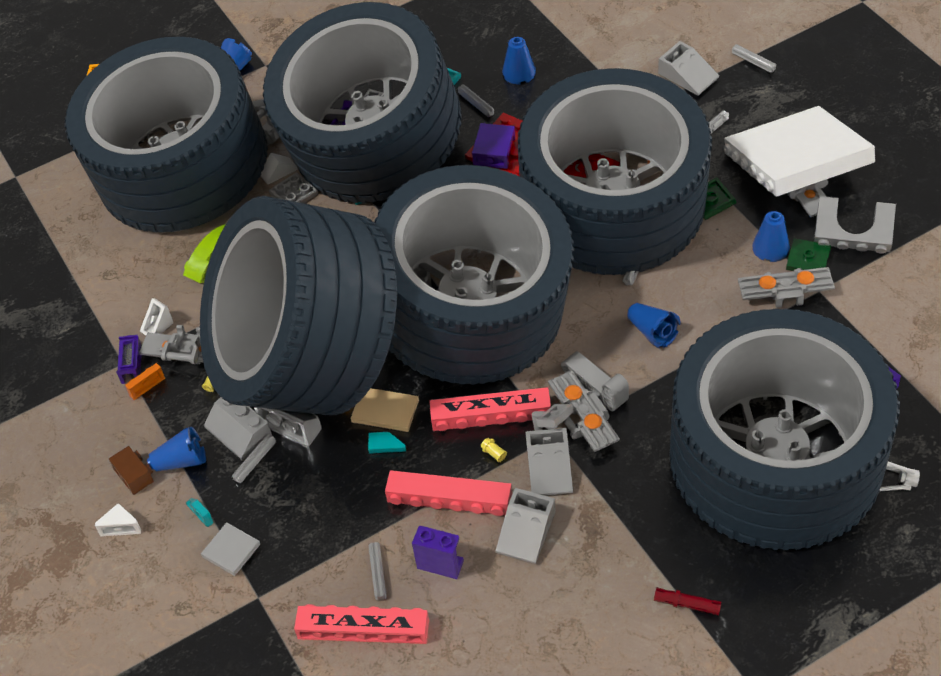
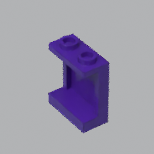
M480 123L472 151L473 165L508 169V156L512 141H515V126Z
M419 526L412 541L417 569L457 579L464 562L463 557L457 556L456 553L459 536Z

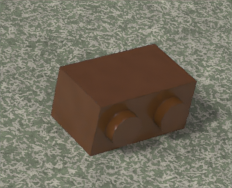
M127 446L110 457L109 462L130 492L135 495L154 482L151 476L153 471L147 463H142L143 458L137 450L133 451L130 446Z

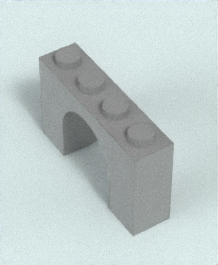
M819 197L814 242H817L818 245H831L839 249L853 248L858 251L890 252L896 204L877 202L873 226L864 233L851 234L843 230L838 224L837 209L839 198Z

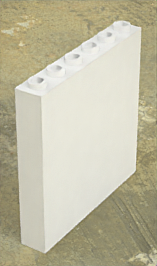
M820 106L724 138L725 145L723 148L725 154L730 156L734 162H737L742 169H745L776 197L875 162L874 145Z

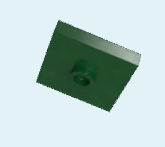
M718 177L708 182L704 220L736 204V199Z
M794 238L786 270L794 271V269L798 268L808 270L826 267L831 245H818L817 242Z

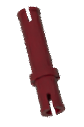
M656 587L654 601L671 604L675 608L678 606L719 616L721 601L680 593V590L675 592Z

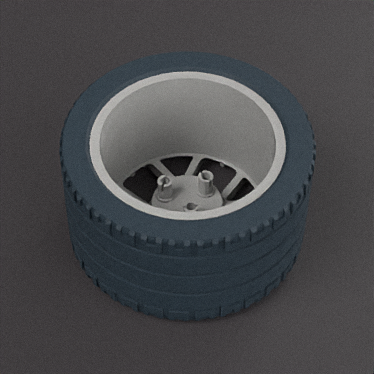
M361 2L339 6L323 12L305 22L287 37L273 55L266 70L263 84V102L267 115L302 177L315 189L321 191L325 196L328 195L330 198L354 203L383 201L390 195H393L395 190L399 189L401 185L407 183L410 179L440 168L445 163L447 157L450 156V152L454 149V144L458 140L457 136L460 134L459 128L461 127L462 120L460 101L436 38L423 20H420L413 12L400 8L397 5L382 2ZM382 80L384 84V97L373 95L363 98L362 93L356 91L359 86L370 85L371 82ZM398 80L407 83L401 94L392 99L391 82ZM349 92L352 106L349 110L330 109L338 99ZM337 118L338 121L345 120L346 125L322 124V120H334Z
M164 37L144 41L117 52L100 63L83 79L71 97L68 109L66 110L65 132L67 139L104 206L118 221H122L123 224L135 227L138 230L175 232L197 227L218 218L247 196L262 175L261 172L264 170V165L267 161L268 146L266 134L238 66L225 50L205 40L191 37ZM190 120L189 124L186 127V124L183 121ZM176 123L174 125L176 131H173L169 126ZM157 131H163L166 134L160 139L157 136L150 137ZM147 138L151 148L144 149L139 145Z
M608 68L592 70L557 82L544 91L542 95L538 96L536 101L527 109L518 132L519 177L542 189L545 194L551 197V200L555 201L556 206L565 215L566 223L570 226L572 240L574 241V259L572 264L574 269L601 275H625L626 272H631V270L635 271L634 273L636 271L643 272L662 265V263L671 260L672 257H676L680 251L685 249V246L690 244L691 239H694L699 231L706 206L712 149L711 129L709 128V122L706 121V115L703 113L702 108L698 106V103L685 90L671 81L651 73L632 69ZM615 152L620 155L621 167L609 166L607 159H600L597 162L598 169L594 172L592 171L588 159L589 155L599 153L604 155V153ZM626 154L645 158L650 163L631 171L627 169ZM576 160H580L587 178L567 175L563 171ZM658 171L664 172L662 176L654 181L640 186L641 180Z
M457 165L425 172L401 185L399 189L393 192V195L387 198V202L383 203L382 209H379L378 217L375 218L374 222L388 242L396 271L397 308L389 351L394 353L398 360H402L405 365L410 366L414 371L417 370L420 374L430 376L433 379H439V381L471 385L492 383L497 380H504L507 377H513L516 373L519 374L525 368L531 367L532 363L535 364L539 357H543L545 351H548L551 343L554 342L561 325L574 259L572 231H570L569 224L566 223L565 215L556 206L555 201L551 200V197L535 184L516 174L497 168L477 165ZM451 249L455 250V258L451 264L452 269L450 271L430 259V256ZM473 249L478 250V253L484 251L493 254L494 261L490 271L487 273L477 267L464 266V263L461 261L462 250ZM503 259L511 264L521 275L516 278L494 280L500 262ZM419 266L440 279L438 290L428 286L413 270ZM512 291L508 294L496 297V293Z
M269 196L252 198L231 216L212 252L204 280L200 307L202 358L208 378L215 391L223 400L240 406L338 415L350 410L368 393L385 362L392 340L397 308V280L393 256L384 234L377 227L376 223L360 214Z
M763 309L742 313L738 316L730 317V319L722 321L720 324L714 325L709 331L704 332L703 336L698 337L696 343L689 347V351L685 353L684 359L681 360L677 369L673 390L670 436L671 471H673V479L676 481L677 489H680L682 498L686 499V504L693 508V512L698 514L702 521H706L711 528L717 529V532L724 533L729 538L738 540V542L750 544V546H759L764 549L788 550L795 548L797 550L803 547L810 548L816 544L821 545L825 541H832L834 537H840L843 535V532L851 530L853 525L856 526L860 519L865 517L866 512L870 511L872 504L876 501L900 414L899 392L896 390V382L893 381L894 376L889 371V366L884 363L883 357L877 353L878 351L867 340H864L861 335L855 333L849 327L822 315L800 310ZM774 396L784 399L785 409L779 412L778 417L766 418L755 424L749 406L751 399L763 397L766 400L767 397ZM798 400L820 411V414L797 424L793 419L792 401ZM740 404L746 428L720 421L719 417L728 409ZM833 423L839 431L838 434L842 436L844 444L835 450L813 455L807 434L826 424ZM731 438L746 442V449L738 445Z

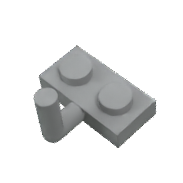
M554 404L547 411H534L532 413L534 431L542 430V427H546V429L557 428L561 422L574 412L573 405Z

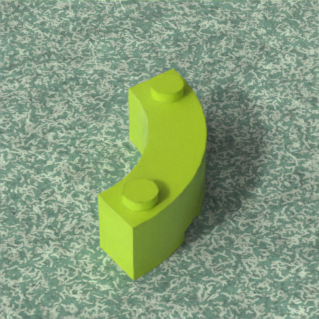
M225 225L212 230L198 244L190 259L185 263L183 276L198 283H204L212 252Z

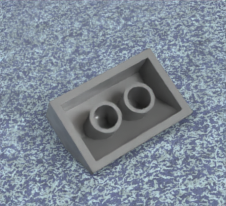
M222 397L214 403L204 424V427L241 460L251 454L267 434L272 436L268 422L249 406L233 405L223 400Z
M254 407L255 412L268 422L270 430L307 446H310L322 429L319 417L313 413Z

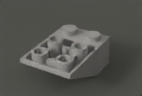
M681 41L659 58L658 74L696 95H700L719 78L716 71L693 47Z
M566 428L527 431L526 444L531 492L540 495L573 493Z
M515 488L507 507L495 552L536 564L556 512L555 498Z

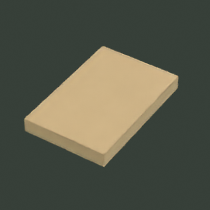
M370 388L361 401L355 405L351 421L353 423L409 432L419 398L414 395Z

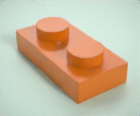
M155 363L143 373L131 379L125 386L129 396L135 400L164 380L165 377L161 367Z

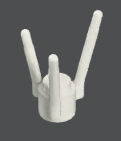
M891 462L887 463V470L900 473L899 482H903V485L884 486L880 488V491H910L911 486L917 487L920 476L919 470L909 469Z

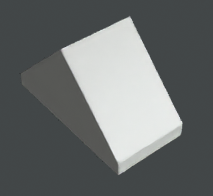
M270 153L264 165V170L261 172V177L267 184H270L298 170V168L289 157Z
M152 298L140 332L144 335H147L148 332L162 334L173 324V320L168 307L157 299Z
M120 504L114 506L95 522V527L100 536L141 534V528L137 520Z

